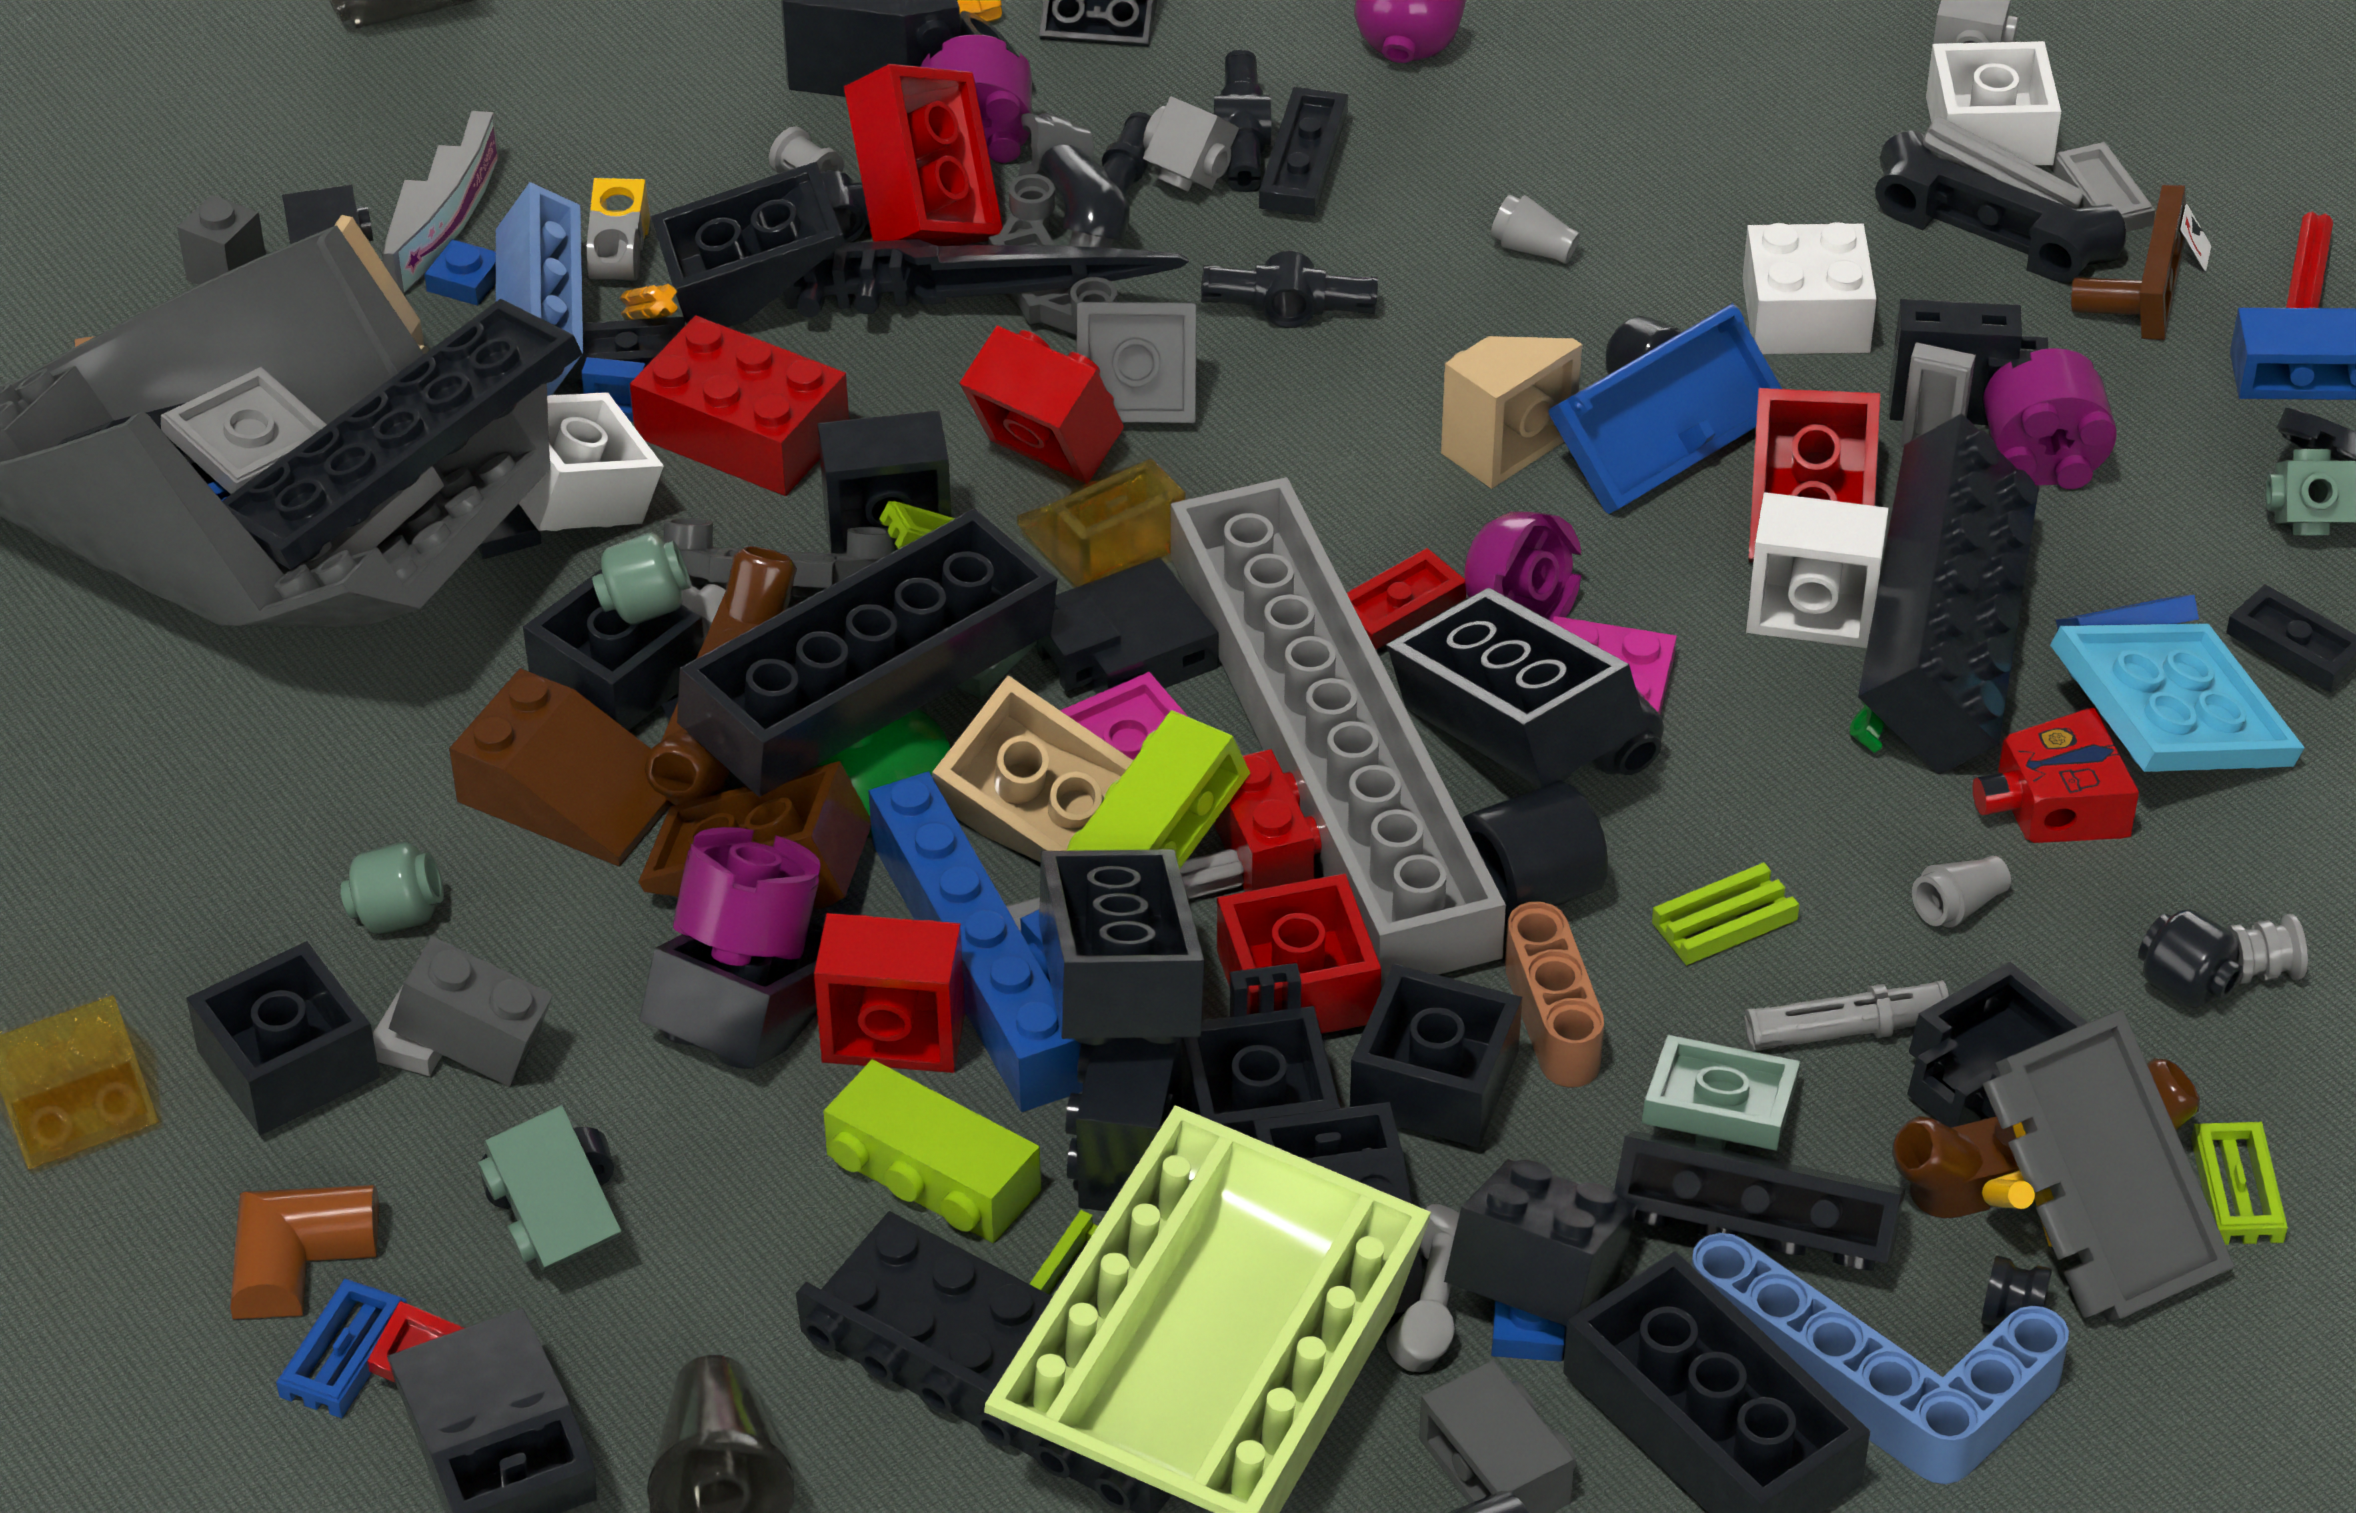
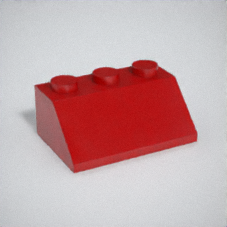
M888 64L844 86L873 241L920 239L936 246H961L988 241V237L1000 234L1003 226L973 72Z

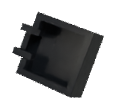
M1900 299L1889 384V420L1903 421L1911 355L1916 342L1975 355L1967 419L1973 425H1988L1983 397L1986 386L1992 376L2009 362L2015 368L2031 361L2029 353L2048 349V337L2022 336L2021 305Z
M1158 557L1057 594L1052 630L1050 634L1037 640V654L1042 661L1049 658L1054 660L1059 667L1060 685L1065 692L1093 682V690L1096 694H1099L1147 672H1150L1165 689L1218 669L1219 632L1164 561Z
M2008 962L1918 1014L1909 1048V1053L1916 1058L1907 1095L1938 1121L1950 1128L1976 1122L1986 1116L1989 1118L1996 1117L1983 1087V1083L2001 1076L1996 1062L2088 1022L2018 967Z

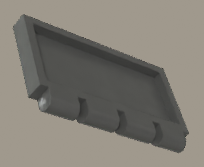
M2123 1009L1996 1062L2001 1076L1983 1083V1087L2002 1129L2019 1122L2023 1125L2026 1134L2009 1141L2008 1145L2024 1181L2031 1184L2034 1192L2048 1187L2052 1192L2054 1199L2036 1206V1210L2057 1258L2062 1259L2078 1253L2082 1264L2065 1271L2064 1274L2083 1318L2102 1311L2107 1322L2124 1318L2235 1267Z

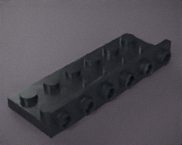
M499 299L222 502L270 558L292 570L298 564L305 563L316 557L325 544L348 527L358 525L366 520L374 508L394 493L412 486L424 471L443 457L462 449L470 437L493 420L511 413L520 400L539 386L557 379L563 373L565 367L583 355L573 334L503 299Z
M891 1211L887 1212L822 1289L805 1282L796 1292L800 1328L808 1340L824 1351L831 1352L836 1350L860 1363L875 1379L885 1383L893 1381L919 1395L922 1401L934 1411L941 1414L952 1413L976 1426L993 1443L1001 1446L1011 1445L1037 1459L1039 1464L1049 1473L1060 1478L1070 1477L1096 1491L1101 1499L1118 1510L1124 1511L1129 1509L1135 1513H1158L1172 1496L1168 1492L984 1412L986 1401L1053 1296Z

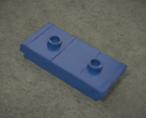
M1733 303L1548 410L1552 421L1607 514L1620 509L1754 429L1757 423L1758 389H1782L1745 325L1743 315Z

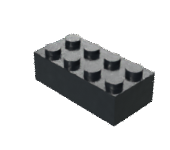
M1491 588L1481 591L1387 644L1405 708L1539 788L1560 781L1564 782L1577 769L1602 755L1616 752L1626 741L1647 730L1628 663Z
M1175 850L1041 851L1039 927L1062 1039H1075L1083 1044L1101 1045L1112 1041L1113 1038H1144L1153 1043L1169 1044L1181 1040L1182 1037H1201L1204 959Z
M1676 1251L1670 1253L1567 1320L1563 1373L1709 1513H1820L1863 1484L1871 1431Z

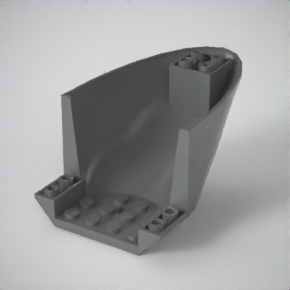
M336 225L257 258L181 293L72 348L12 384L6 383L0 386V516L69 554L218 625L366 626L420 609L550 470L547 384H542L520 400L511 413L493 420L470 437L462 449L453 454L446 455L436 462L433 467L443 482L444 487L374 549L353 556L345 550L333 555L317 568L309 570L307 565L304 564L283 574L191 466L195 462L192 460L189 463L146 412L187 403L262 367L325 424H329L424 355ZM130 417L125 423L58 445L63 439L114 420Z

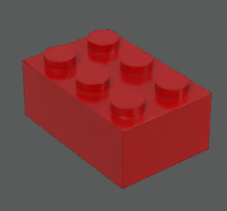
M696 315L630 383L634 427L644 441L783 496H787L820 459L818 423L849 420L846 372Z

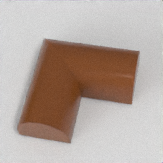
M342 1186L245 1191L240 1193L230 1305L232 1319L303 1316L307 1261L377 1257L380 1203L376 1186Z

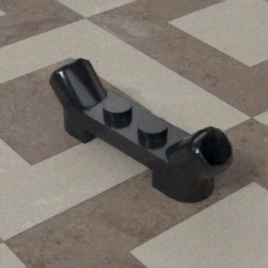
M1918 131L1898 133L1889 138L1883 145L1880 154V166L1884 175L1877 182L1875 195L1883 211L1897 221L1924 230L1933 218L2028 254L2027 271L2062 283L2074 280L2075 277L2080 275L2086 265L2116 261L2123 251L2126 243L2125 222L2121 213L2111 204L2073 209L1936 157L1933 151L1923 145L1924 135Z

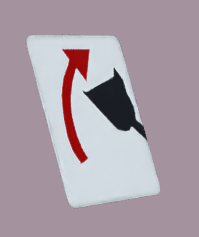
M2186 204L2181 232L2202 268L2206 271L2211 244Z

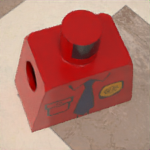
M2095 708L2085 709L2009 734L2003 740L1998 773L1976 777L1972 785L1974 802L1981 815L2011 810L2025 839L2033 843L2131 837L2139 795L2133 779Z

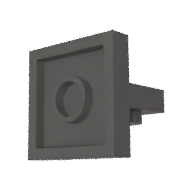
M1077 302V353L1089 358L1099 367L1101 371L1099 375L1107 391L1115 400L1113 404L1122 422L1195 423L1197 371L1196 302Z

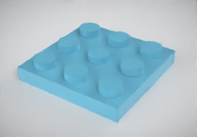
M2209 624L2060 626L2050 644L2068 669L2070 676L2078 682L2098 709L2102 719L2109 724L2130 752L2133 761L2144 772L2294 767L2305 748Z

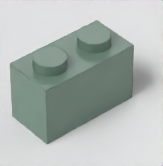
M563 1105L485 1140L483 1148L488 1158L477 1162L493 1199L497 1200L505 1195L517 1221L507 1225V1229L524 1264L536 1259L543 1273L618 1238L621 1229Z

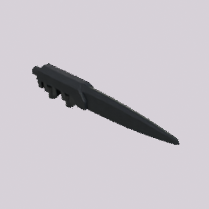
M920 239L843 243L786 289L784 295L787 309H798V312L805 317H815L823 308L826 296L830 295L837 296L839 309H849L856 294L855 308L862 314H872L879 307L883 293L894 292L896 306H907L910 296L923 305L946 304L947 297L995 295L1072 287L1079 280L1089 277H1099L1109 281L1128 279L1178 269L1186 265L1189 260L1180 253L1102 247L1050 245L936 246Z

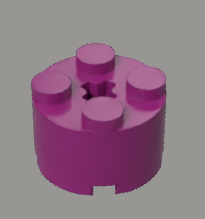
M986 35L958 36L942 43V51L935 54L932 58H930L929 53L923 60L921 67L973 72L989 158L1000 163H1007L1017 159L1021 153V146L1026 142L1030 132L1023 129L1021 123L1022 114H1032V72L1028 60L1021 53L1019 58L1006 50V42Z
M2059 348L2041 349L2029 353L2031 361L2015 368L2012 367L2011 362L2007 363L1992 376L1986 386L1983 397L1991 437L1998 450L2018 470L2025 471L2032 478L2035 486L2059 484L2065 489H2077L2085 486L2091 481L2093 471L2109 457L2115 446L2117 436L2105 386L2101 376L2094 369L2093 363L2086 356L2078 352Z
M734 827L712 828L696 834L693 845L691 844L688 851L673 928L683 935L690 936L712 946L711 956L717 961L729 965H747L750 963L752 956H776L783 959L800 958L803 955L819 883L820 860L807 848L775 835L772 847L752 842L754 830Z

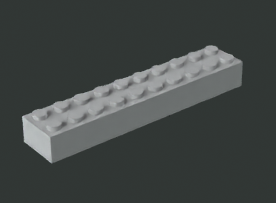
M1285 477L1171 503V559L1188 594L1219 632L1218 657L1263 751L1272 749L1283 773L1290 771L1293 774L1299 790L1300 809L1304 817L1312 816L1317 823L1322 850L1320 854H1316L1314 857L1323 876L1328 877L1346 873L1381 966V989L1393 964L1438 975L1502 959L1506 904L1288 478Z

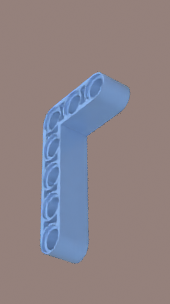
M1712 1234L1701 1239L1693 1249L1692 1267L1871 1431L1869 1440L1920 1477L1933 1483L1949 1484L1965 1478L2056 1391L2060 1384L2069 1330L2065 1321L2056 1312L2045 1307H2022L2011 1313L1942 1377L1744 1239L1733 1234Z

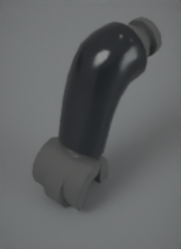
M1031 113L1022 114L1021 123L1023 129L1032 135L1031 164L1021 163L1018 176L1039 174L1053 182L1065 202L1066 212L1062 228L1072 230L1069 246L1112 248L1113 239L1124 242L1130 217V208L1118 184L1093 160L1094 143L1090 130L1085 126L1071 123L1065 117L1048 113L1039 115Z

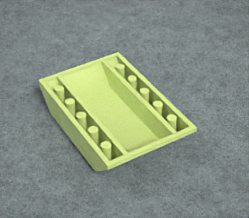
M1175 1105L986 1401L984 1412L1213 1513H1280L1394 1314L1429 1224L1431 1212Z

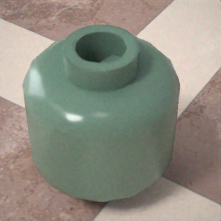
M652 532L605 549L600 562L602 573L592 577L597 597L604 611L608 612L616 609L620 617L631 625L640 624L677 610L683 603V590L691 588L689 573L676 542L672 540L665 543L659 535Z
M400 842L358 854L351 862L349 880L342 881L341 898L348 916L351 919L359 918L368 931L377 935H384L427 923L434 914L435 904L441 903L444 896L442 877L434 857L428 852L422 854L417 846L408 842Z

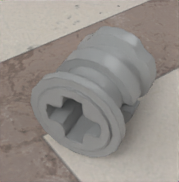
M2294 914L2282 916L2279 926H2274L2271 921L2266 920L2255 922L2249 930H2245L2241 924L2227 927V930L2235 935L2239 944L2236 962L2243 966V972L2237 984L2249 983L2255 975H2258L2263 981L2278 979V976L2284 971H2287L2293 980L2305 977L2308 964L2307 944L2302 925Z

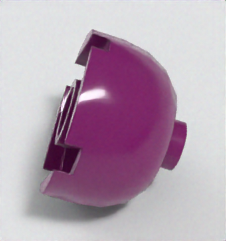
M1355 0L1354 16L1362 37L1374 49L1393 62L1407 63L1435 56L1454 40L1463 16L1466 0Z
M1508 512L1486 523L1473 539L1465 560L1464 576L1468 597L1471 598L1481 591L1491 588L1553 622L1554 616L1565 618L1572 609L1581 581V575L1572 573V554L1581 555L1580 542L1572 525L1560 516L1541 512Z

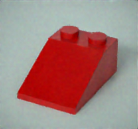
M1758 389L1748 558L1750 563L1754 561L1755 542L1764 492L1875 506L1880 393Z

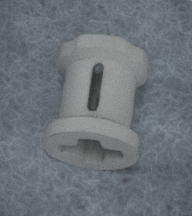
M797 126L784 130L775 139L769 153V165L778 174L815 161L820 172L828 170L843 172L844 169L843 157L831 148L822 149L813 143L809 133Z

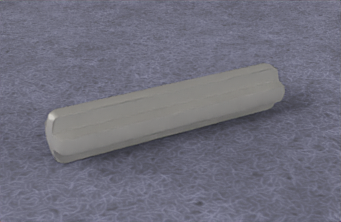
M1936 117L1924 135L1923 145L1927 149L1960 166L2073 209L2078 208L2081 203L2083 193L2079 188L1942 117Z

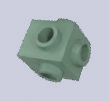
M2296 449L2293 450V460L2275 463V474H2268L2265 487L2266 507L2268 511H2275V524H2293L2294 536H2329L2330 524L2356 523V461H2331V450ZM2310 485L2315 491L2314 500L2310 498L2308 493Z

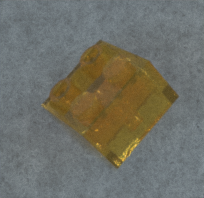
M1150 458L1113 471L1017 515V525L1079 587L1170 554L1171 503L1186 500V492Z
M102 995L0 1031V1111L27 1170L159 1123L114 995Z

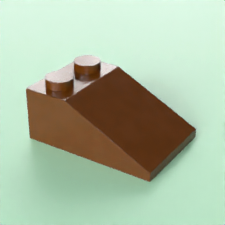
M521 668L449 748L457 802L620 867L672 804L666 796L656 792L648 783L644 768L647 755L651 751L650 747L576 690Z
M840 761L809 769L760 798L745 786L674 805L668 810L638 882L644 892L679 897L687 854L691 844L693 845L694 836L703 830L712 828H744L754 830L752 842L773 847L776 835L794 841L810 850L820 860L819 883L813 908H825L846 896L871 828L870 816Z

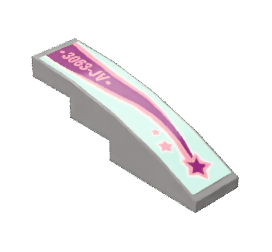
M471 111L461 146L438 145L428 180H404L382 250L383 264L403 294L424 276L425 272L449 242L458 237L482 199L499 158L494 112Z

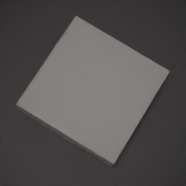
M262 367L161 415V430L230 494H233L327 425Z

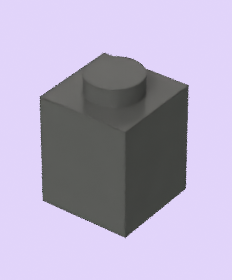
M214 195L209 196L177 226L186 279L198 285L266 255L259 212Z

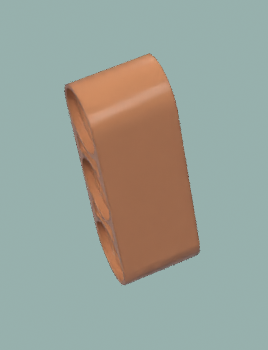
M1545 902L1524 903L1516 907L1508 918L1505 956L1506 975L1513 994L1522 997L1521 1016L1540 1068L1546 1078L1556 1085L1581 1087L1592 1082L1598 1076L1601 1069L1604 1033L1603 1013L1568 921L1562 911L1554 905Z

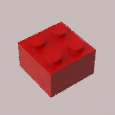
M997 325L959 382L990 441L1087 485L1124 428L1123 422L1113 404L1115 400L1107 391L1099 375L1101 372L1099 367L1089 358L1079 353L1070 352L1066 356L1052 350L1042 338L1026 330H1021L1019 334H1016Z
M1346 873L1217 897V953L1229 988L1230 972L1297 963L1301 977V1008L1314 1006L1321 1034L1367 1024L1381 993V966ZM1283 982L1274 983V1011L1282 1010ZM1258 985L1248 986L1247 1015L1257 1014Z
M827 913L814 971L822 1063L866 1066L873 1059L889 1068L954 1073L965 1018L961 923Z

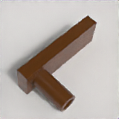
M2162 185L2142 280L2075 277L2071 295L2072 312L2140 315L2141 339L2165 340L2185 243V237L2181 232L2186 205L2185 185Z

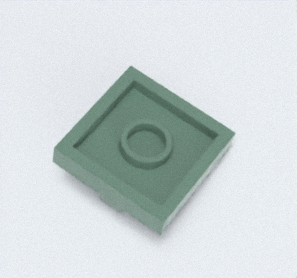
M1667 1035L1644 1101L1641 1123L1696 1134L1695 1144L1723 1150L1726 1142L1732 1141L1777 1151L1797 1085L1800 1061Z

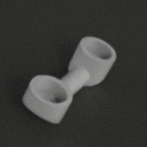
M1431 1204L1425 1208V1210L1431 1212V1216L1419 1247L1420 1254L1428 1259L1420 1299L1405 1311L1389 1330L1386 1338L1387 1348L1392 1358L1401 1367L1412 1372L1430 1370L1449 1348L1453 1341L1455 1330L1453 1317L1447 1308L1451 1284L1444 1282L1460 1213L1440 1204Z

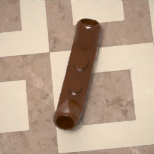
M752 546L745 547L734 554L726 592L697 658L788 609L797 571L789 556L774 550ZM678 703L661 742L652 747L647 755L644 768L648 783L652 788L666 796L675 805L719 794L730 772L729 769L677 723Z
M2153 1058L2147 1063V1066L2174 1128L2178 1130L2199 1112L2200 1097L2194 1084L2179 1066L2170 1060ZM1918 1116L1909 1120L1901 1127L1893 1141V1160L1900 1174L1911 1182L1910 1193L1912 1200L1919 1209L1935 1217L1944 1219L1958 1218L1990 1210V1205L1985 1202L1982 1195L1984 1185L1992 1179L2019 1171L2008 1145L2009 1141L2016 1138L2013 1125L2002 1129L1997 1117L1950 1128L1933 1118Z

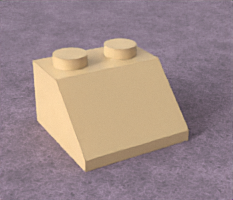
M1488 336L1467 350L1455 354L1451 360L1445 363L1441 454L1492 489L1565 442L1552 421L1548 410L1579 392L1582 344L1574 338Z

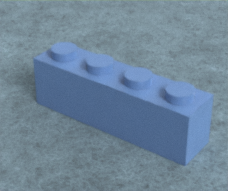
M529 182L496 228V301L503 299L573 334L583 354L580 205ZM579 358L565 367L563 373L557 379L546 383L547 396L554 393Z

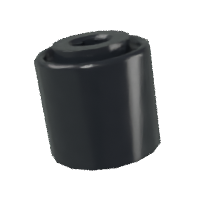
M1560 781L1463 817V822L1506 904L1505 924H1508L1511 912L1524 903L1545 902L1557 906L1601 890L1608 876V855L1605 835L1600 821L1586 798L1574 786L1566 782Z

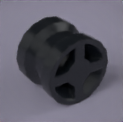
M1996 1255L1985 1297L1981 1324L1995 1327L2019 1308L2028 1306L2045 1307L2052 1268L2038 1265L2031 1270L2016 1267L2010 1258Z

